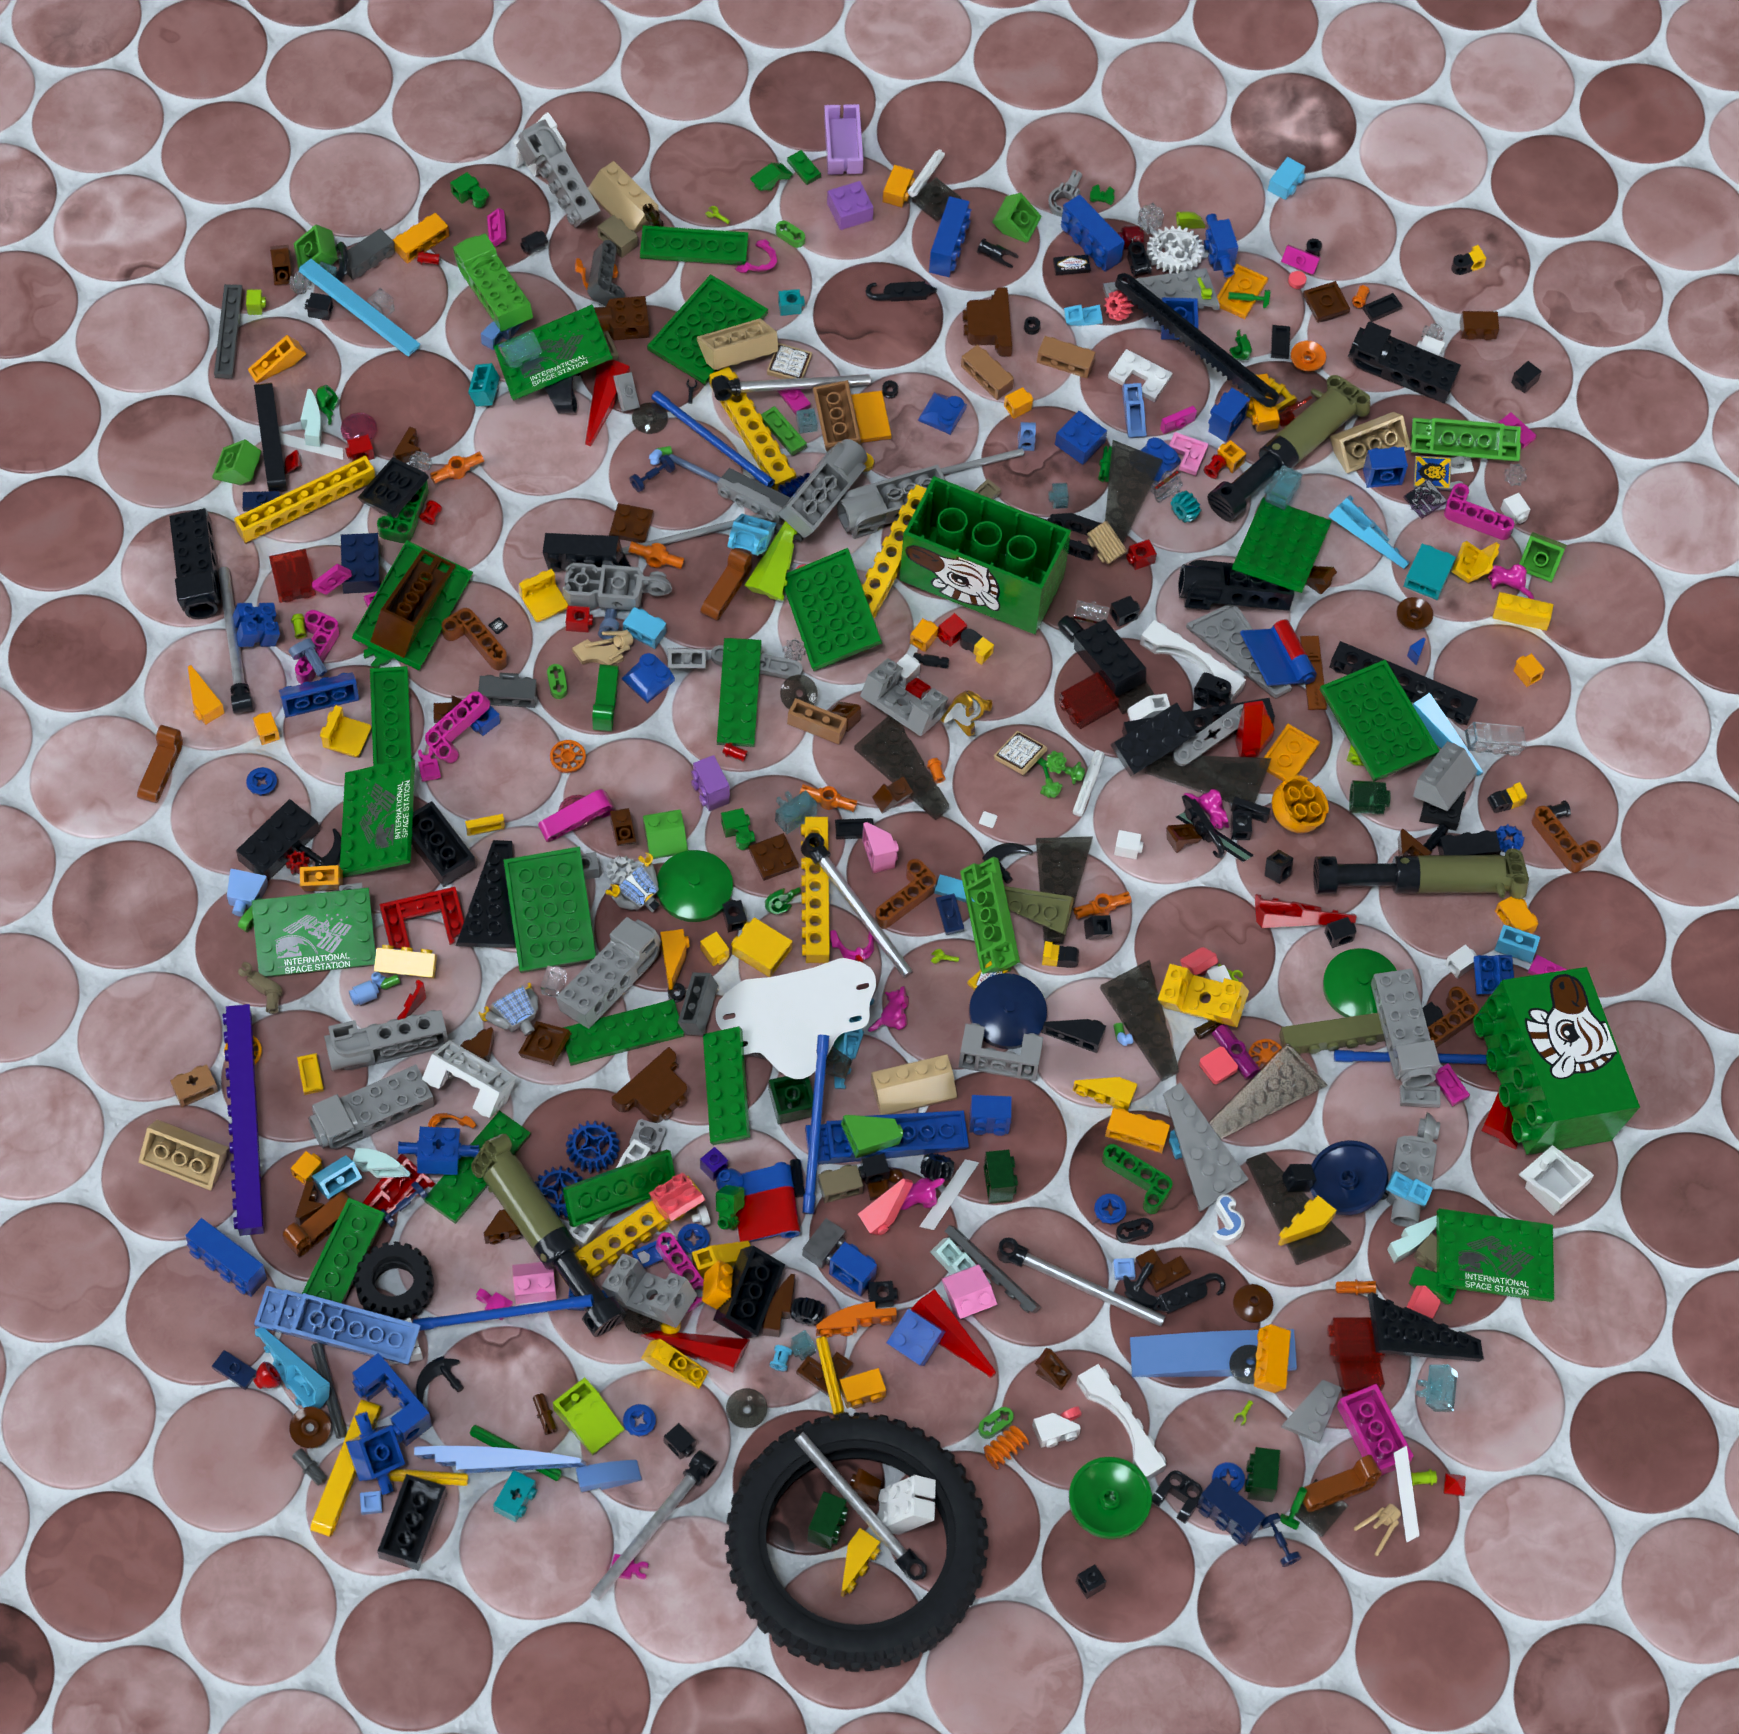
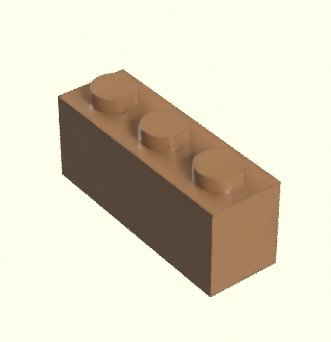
M1044 336L1038 351L1037 363L1087 379L1094 364L1096 352L1072 343L1057 340L1054 337Z
M978 344L962 355L961 367L996 400L1013 389L1014 378L1012 374L1006 372L1000 363L991 358L988 352Z
M795 698L788 712V725L836 744H840L847 730V718Z

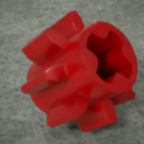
M295 850L291 856L287 855L289 862H286V867L288 869L291 868V874H300V867H308L307 864L310 863L309 857L305 858L304 851L300 853Z

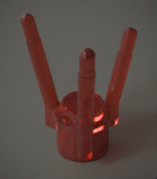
M1312 396L1307 397L1301 402L1297 401L1286 410L1278 413L1280 418L1279 425L1285 427L1295 419L1293 411L1311 400Z

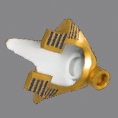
M964 691L954 698L942 716L941 721L946 723L954 719L967 736H972L975 734V723L972 721L980 718L984 711H991L992 700H984L973 691Z

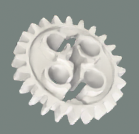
M1171 226L1169 230L1165 227L1164 231L1158 229V234L1153 233V237H1149L1146 254L1149 260H1151V265L1156 264V269L1162 267V272L1169 270V274L1173 271L1178 274L1180 270L1182 272H1186V269L1192 271V266L1197 267L1203 257L1204 245H1202V240H1199V235H1194V231L1187 232L1188 228L1181 230V226L1177 229Z

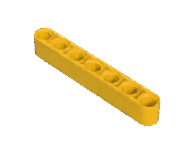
M361 1399L354 1416L367 1412L372 1429H375L382 1406ZM355 1417L352 1419L310 1527L311 1531L329 1537L332 1536L357 1474L346 1445L347 1441L358 1437L361 1433Z

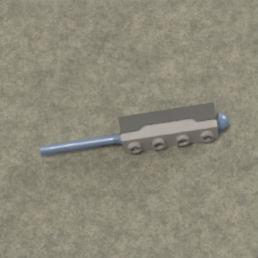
M670 454L669 457L673 463L717 483L718 494L723 498H728L736 504L766 517L770 521L778 524L782 521L783 518L778 513L789 501L790 497L731 468L722 477H719L680 457Z

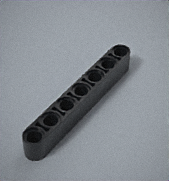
M272 382L254 385L268 491L287 490Z

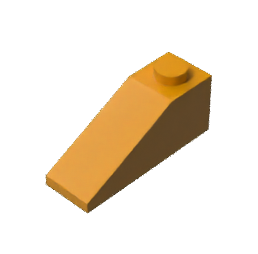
M286 335L247 370L255 382L260 383L295 365L306 355V352L297 340Z
M189 665L188 672L194 705L193 714L198 721L202 720L207 725L224 714L223 704L192 665Z
M683 929L660 932L669 990L673 989L687 956L686 948H690L689 938L684 936Z

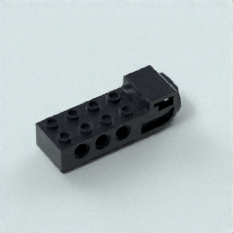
M1368 321L1365 329L1359 328L1348 354V357L1353 359L1356 367L1445 404L1461 367L1460 364L1394 338L1390 335V329Z
M206 508L169 516L177 576L175 579L177 601L189 618L199 620L215 615L218 611L217 604H221L212 522Z
M1195 560L1189 564H1183L1181 567L1178 593L1179 598H1184L1185 608L1209 610L1212 603L1290 611L1294 590L1232 569L1233 563Z

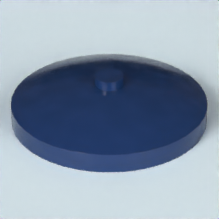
M1003 973L991 976L977 986L970 1000L969 1018L971 1023H977L985 1027L983 1040L988 1044L1002 1049H1016L1022 1047L1024 1034L1034 1033L1039 1035L1047 1018V1006L1043 994L1033 982L1020 975Z
M1348 1140L1334 1143L1322 1150L1311 1164L1316 1177V1182L1310 1189L1313 1198L1315 1199L1317 1196H1320L1337 1210L1336 1214L1355 1215L1370 1209L1382 1198L1388 1185V1170L1383 1157L1374 1147L1364 1142Z

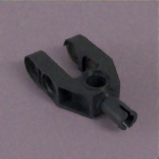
M1073 513L1051 514L1050 518L1046 520L1088 536V532L1101 524ZM1070 539L1069 555L1084 560H1091L1093 558L1095 550L1091 546L1081 543L1082 541L1078 540L1077 542Z

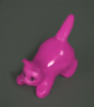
M1517 564L1513 565L1510 569H1505L1502 566H1493L1492 571L1488 575L1492 589H1495L1499 584H1505L1520 590L1530 599H1534L1532 592L1525 588L1527 570L1524 566Z
M1211 789L1200 797H1196L1191 793H1184V795L1191 799H1196L1200 807L1209 815L1210 822L1214 828L1222 829L1223 825L1229 828L1228 818L1225 810L1222 809V799L1218 790Z
M904 986L900 990L891 991L890 993L885 992L889 1003L883 1009L881 1017L868 1028L869 1032L877 1030L881 1025L898 1030L906 1027L907 1017L904 1009L909 1005V996H906Z
M922 1178L912 1185L900 1210H906L917 1203H921L924 1208H931L936 1205L938 1201L936 1188L941 1186L945 1179L939 1178L933 1181L930 1178Z

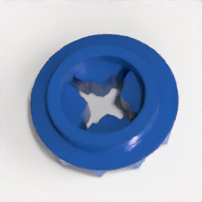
M260 767L248 774L246 784L253 794L260 796L262 794L269 795L272 790H275L277 777L271 769ZM265 779L266 784L259 785L257 780L262 781Z
M1509 824L1500 826L1496 830L1501 851L1506 852L1508 849L1520 850L1522 848L1525 838L1522 835V830L1519 831L1516 826H1509ZM1508 835L1514 837L1511 841L1510 839L1505 840L1506 836Z
M1104 1194L1097 1199L1094 1211L1096 1217L1102 1223L1112 1225L1113 1223H1119L1125 1217L1126 1204L1118 1195ZM1109 1203L1112 1209H1115L1111 1216L1109 1212L1105 1210L1108 1208Z
M695 1223L682 1227L677 1237V1242L686 1254H692L693 1251L708 1247L710 1240L706 1228ZM692 1233H694L696 1239H699L696 1240L695 1246H693L691 1241H688L691 1239Z
M642 1404L629 1407L623 1416L625 1430L631 1435L638 1437L648 1435L654 1429L656 1423L653 1410ZM643 1415V1422L645 1424L640 1423L636 1427V1420L634 1418L639 1419Z
M1230 1462L1218 1465L1213 1471L1212 1481L1215 1477H1218L1227 1484L1226 1480L1222 1478H1225L1228 1472L1230 1478L1234 1479L1229 1487L1238 1493L1245 1483V1475L1242 1469Z

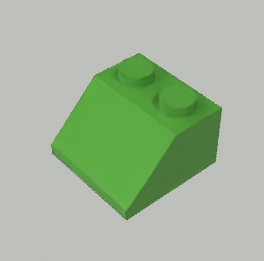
M1022 193L1006 196L992 222L1002 234L1026 243L1029 241L1042 216Z
M317 224L293 243L298 269L310 259L314 260L324 269H327L338 260L332 230Z
M246 439L224 447L212 478L237 485L250 482L254 477V470L260 461L259 457L262 451Z
M1532 532L1519 564L1526 568L1528 574L1552 582L1567 545Z
M681 809L643 816L647 847L653 859L674 856L680 852L688 851Z

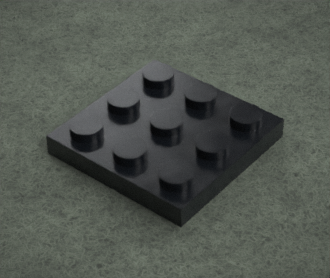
M392 457L358 496V499L362 503L395 518L429 479V476L425 472Z

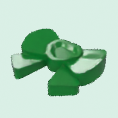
M1095 185L1090 192V201L1106 202L1112 205L1115 198V190L1109 186L1106 193L1104 191L1100 192L1099 185Z
M371 647L364 650L365 659L372 655L375 656L376 659L371 663L373 668H380V666L387 665L392 660V657Z

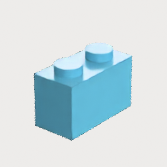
M1287 157L1270 179L1268 191L1284 200L1289 195L1292 196L1297 188V184H1301L1306 176L1304 174L1305 166Z
M636 607L632 609L623 622V630H627L634 639L656 649L667 633L664 620L659 617L655 618L648 614L647 611Z
M1503 925L1494 951L1512 955V957L1531 963L1540 937Z
M345 1155L314 1174L312 1178L319 1191L329 1199L360 1180L362 1176L354 1161Z

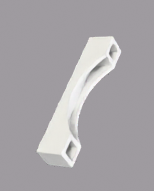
M1154 620L1141 635L1140 645L1152 653L1174 655L1186 659L1203 672L1229 681L1232 687L1231 695L1229 696L1231 704L1244 689L1246 679L1241 674L1235 673L1226 664L1218 662L1209 653L1198 649L1194 643H1189L1180 634L1169 630L1163 623Z
M634 1139L622 1155L616 1168L650 1156L651 1149ZM612 1213L570 1228L569 1232L578 1243L579 1249L594 1240Z
M1097 1364L1078 1375L1076 1383L1088 1400L1106 1407L1122 1422L1131 1440L1133 1464L1143 1472L1147 1480H1150L1165 1470L1166 1459L1161 1452L1158 1453L1155 1449V1443L1151 1436H1147L1143 1431L1144 1427L1138 1418H1134L1130 1405L1122 1400L1120 1390L1110 1382L1108 1372Z

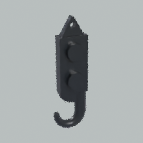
M925 281L890 283L885 286L883 294H873L871 288L876 286L877 283H871L866 287L865 291L867 297L871 300H891V302L926 300V297L937 292V288L925 284Z
M1187 795L1182 796L1187 819L1192 822L1197 834L1204 841L1214 842L1218 853L1213 851V854L1217 858H1222L1225 853L1224 845L1215 832L1214 826L1196 799H1191Z
M1208 1273L1159 1295L1160 1298L1152 1310L1169 1314L1203 1299L1207 1295L1206 1283L1213 1280L1220 1283V1289L1216 1293V1295H1220L1225 1290V1280L1217 1273Z

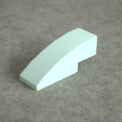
M308 389L301 415L302 429H305V444L320 447L322 432L319 407L312 390Z
M356 1148L352 1161L362 1172H370L376 1178L410 1177V1172L386 1153L373 1149Z
M1437 1215L1405 1228L1401 1235L1402 1238L1390 1243L1387 1251L1394 1264L1414 1253L1429 1234L1434 1232L1437 1227Z
M943 1238L930 1251L951 1275L976 1265L966 1252L962 1253L950 1238Z

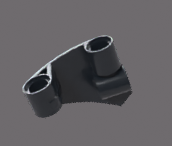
M581 372L573 376H580ZM573 376L544 387L559 414L576 413L577 401L572 388Z

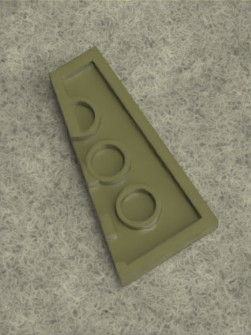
M1004 886L1009 911L1058 933L1066 934L1074 902L1073 897Z

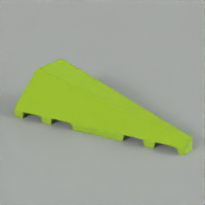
M786 521L744 585L754 593L763 594L770 599L780 601L784 599L782 593L784 586L787 585L785 578L787 570H790L794 549L792 542L794 535L797 533Z

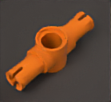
M480 451L466 458L453 456L442 469L431 472L430 477L434 484L448 477L450 479H462L466 471L475 465L483 463L484 458Z
M631 541L628 553L644 557L647 564L654 568L667 564L681 569L684 558L669 554L666 547L660 543L644 546Z
M803 784L800 790V796L815 800L825 810L839 807L854 812L857 806V800L843 797L832 786L817 789Z
M1128 891L1115 896L1102 893L1097 895L1095 900L1089 901V904L1074 907L1073 911L1077 920L1089 915L1104 916L1108 915L1110 911L1115 910L1118 906L1131 903L1132 900ZM1098 904H1105L1106 907H1101Z

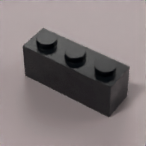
M1489 830L1472 834L1466 832L1455 836L1451 834L1440 837L1437 845L1439 855H1500L1501 852L1496 831Z

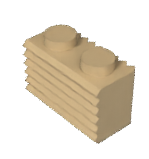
M1104 521L1087 533L1089 544L1093 548H1097L1099 551L1097 555L1103 563L1110 564L1127 552V549L1108 521Z

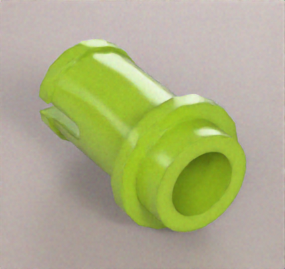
M294 614L291 619V623L294 625L295 638L297 639L307 636L303 614Z
M1428 1469L1425 1472H1411L1412 1486L1420 1484H1430L1432 1486L1433 1483H1437L1436 1471Z

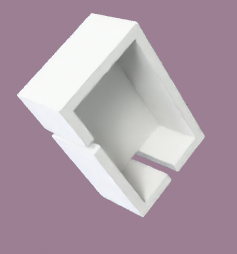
M913 1475L893 1484V1486L890 1485L880 1490L878 1518L891 1533L900 1535L934 1521L935 1502L916 1498L915 1495L934 1499L936 1480Z

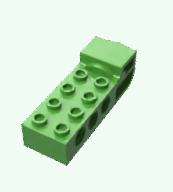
M485 233L480 236L467 238L453 247L456 263L462 276L501 332L533 318L529 300L499 259L495 246Z

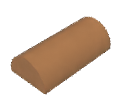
M848 380L813 387L826 451L828 452L835 444L845 439L853 440L861 445Z

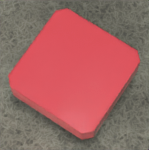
M1201 947L1182 958L1180 962L1182 967L1188 968L1192 974H1200L1202 976L1210 967L1218 963V958L1212 951Z
M1222 1046L1200 1058L1199 1066L1211 1082L1216 1085L1235 1074L1238 1069L1236 1062Z
M1418 1285L1411 1296L1407 1308L1433 1319L1440 1305V1299L1426 1286Z

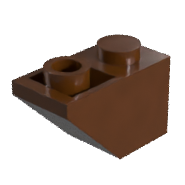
M289 245L271 246L274 284L293 283Z
M629 808L610 811L611 826L616 845L622 846L636 843Z
M490 1027L479 1031L476 1037L471 1040H465L460 1046L489 1062L494 1041L493 1028Z
M505 1209L498 1211L484 1232L485 1244H498L502 1240H516L523 1236Z
M858 1468L857 1475H852L850 1486L866 1504L876 1507L882 1481L865 1470Z

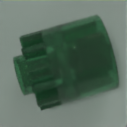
M1352 780L1349 794L1350 813L1384 814L1385 807L1390 806L1391 796L1390 790H1386V783Z

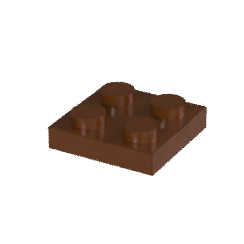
M1336 281L1304 290L1303 296L1317 322L1350 312V307Z
M618 503L609 536H619L620 540L636 543L646 542L654 510Z
M784 833L748 846V850L763 881L799 868L798 861Z
M536 1021L533 1025L535 1030L527 1036L518 1053L522 1058L554 1066L571 1032L569 1029Z

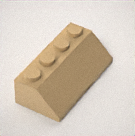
M614 161L602 168L588 187L593 198L611 216L614 215L621 219L625 226L635 231V233L640 231L643 225L647 226L650 224L642 210L645 204L647 206L648 203L652 204L654 209L659 212L658 204Z
M761 318L697 337V342L706 363L714 370H721L730 365H738L740 362L755 360L760 356H769L778 351L777 331Z
M1395 412L1330 436L1334 454L1346 473L1364 467L1368 450L1390 447H1404L1405 451L1411 449L1403 415Z
M948 1054L871 1072V1085L880 1115L896 1114L957 1099L955 1081Z
M156 1120L147 1127L138 1163L211 1191L225 1166L229 1147Z

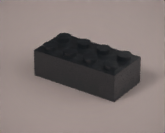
M545 533L542 552L548 570L552 569L554 572L566 571L565 568L572 563L594 564L601 568L602 564L622 566L624 555L619 536Z
M1105 619L1074 635V650L1114 698L1146 682V667Z
M1176 702L1110 745L1128 774L1132 776L1191 739L1197 733Z
M289 799L236 850L238 861L253 873L267 876V881H269L286 865V862H289L287 855L291 856L295 850L299 852V848L302 845L308 844L320 832L318 821Z
M433 801L413 812L411 844L443 887L476 868L475 857Z
M754 1245L742 1248L733 1268L731 1298L726 1300L724 1305L717 1309L713 1321L744 1339L758 1336L785 1264Z
M406 1474L377 1551L379 1559L419 1571L447 1496L446 1486Z

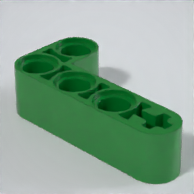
M427 481L401 510L398 518L381 516L377 520L378 534L382 539L405 544L406 540L411 541L428 495Z
M600 664L596 700L592 713L593 730L612 731L619 675L618 665Z
M1115 1144L1105 1147L1102 1156L1103 1164L1146 1190L1143 1209L1149 1214L1157 1213L1170 1195L1173 1185L1171 1178ZM1130 1164L1133 1168L1128 1169L1124 1165ZM1147 1174L1150 1178L1144 1179L1141 1175ZM1163 1184L1167 1189H1161L1158 1185ZM1148 1200H1155L1157 1204L1152 1205Z

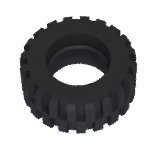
M394 1241V1245H388V1242L382 1243L383 1247H373L371 1249L372 1253H365L362 1257L363 1262L358 1263V1272L355 1273L354 1278L358 1300L363 1305V1309L396 1319H412L413 1314L417 1316L421 1314L422 1307L426 1308L430 1303L429 1298H432L434 1286L431 1265H429L426 1256H422L418 1248L413 1250L411 1244L405 1243L402 1246L397 1241ZM390 1269L406 1270L413 1276L414 1280L409 1290L398 1296L381 1294L377 1291L375 1283L382 1273Z

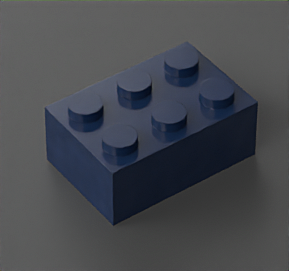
M378 533L341 534V565L350 569L352 574L350 578L342 583L343 594L376 592L380 588V544Z
M1215 1477L1204 1490L1197 1504L1198 1511L1202 1516L1211 1518L1220 1530H1226L1231 1534L1235 1542L1238 1544L1242 1543L1245 1546L1259 1531L1266 1516L1218 1477Z

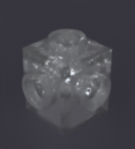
M1153 202L1139 210L1137 223L1147 234H1150L1162 227L1164 213Z

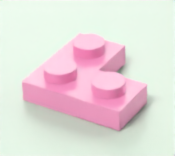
M1174 432L1169 446L1178 454L1184 455L1179 470L1196 476L1209 444Z

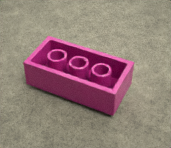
M1377 1384L1339 1400L1337 1409L1362 1457L1372 1455L1382 1475L1396 1470L1394 1452L1407 1446L1410 1464L1413 1454Z

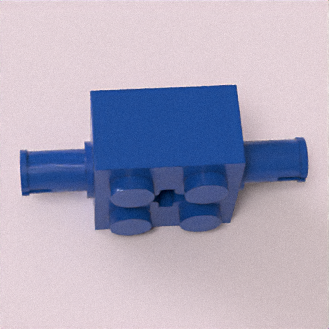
M1209 214L1206 216L1208 229L1205 230L1206 240L1203 241L1204 249L1208 251V262L1212 265L1214 271L1222 270L1224 277H1231L1234 275L1233 268L1235 267L1238 244L1230 219L1217 220L1216 214Z
M420 1127L419 1141L417 1143L398 1142V1154H415L417 1157V1173L458 1175L459 1158L476 1157L479 1153V1145H461L460 1128Z
M363 1412L354 1416L361 1433L358 1437L347 1441L346 1445L359 1481L377 1478L381 1494H388L390 1491H394L388 1473L405 1465V1461L392 1425L372 1429L368 1413Z

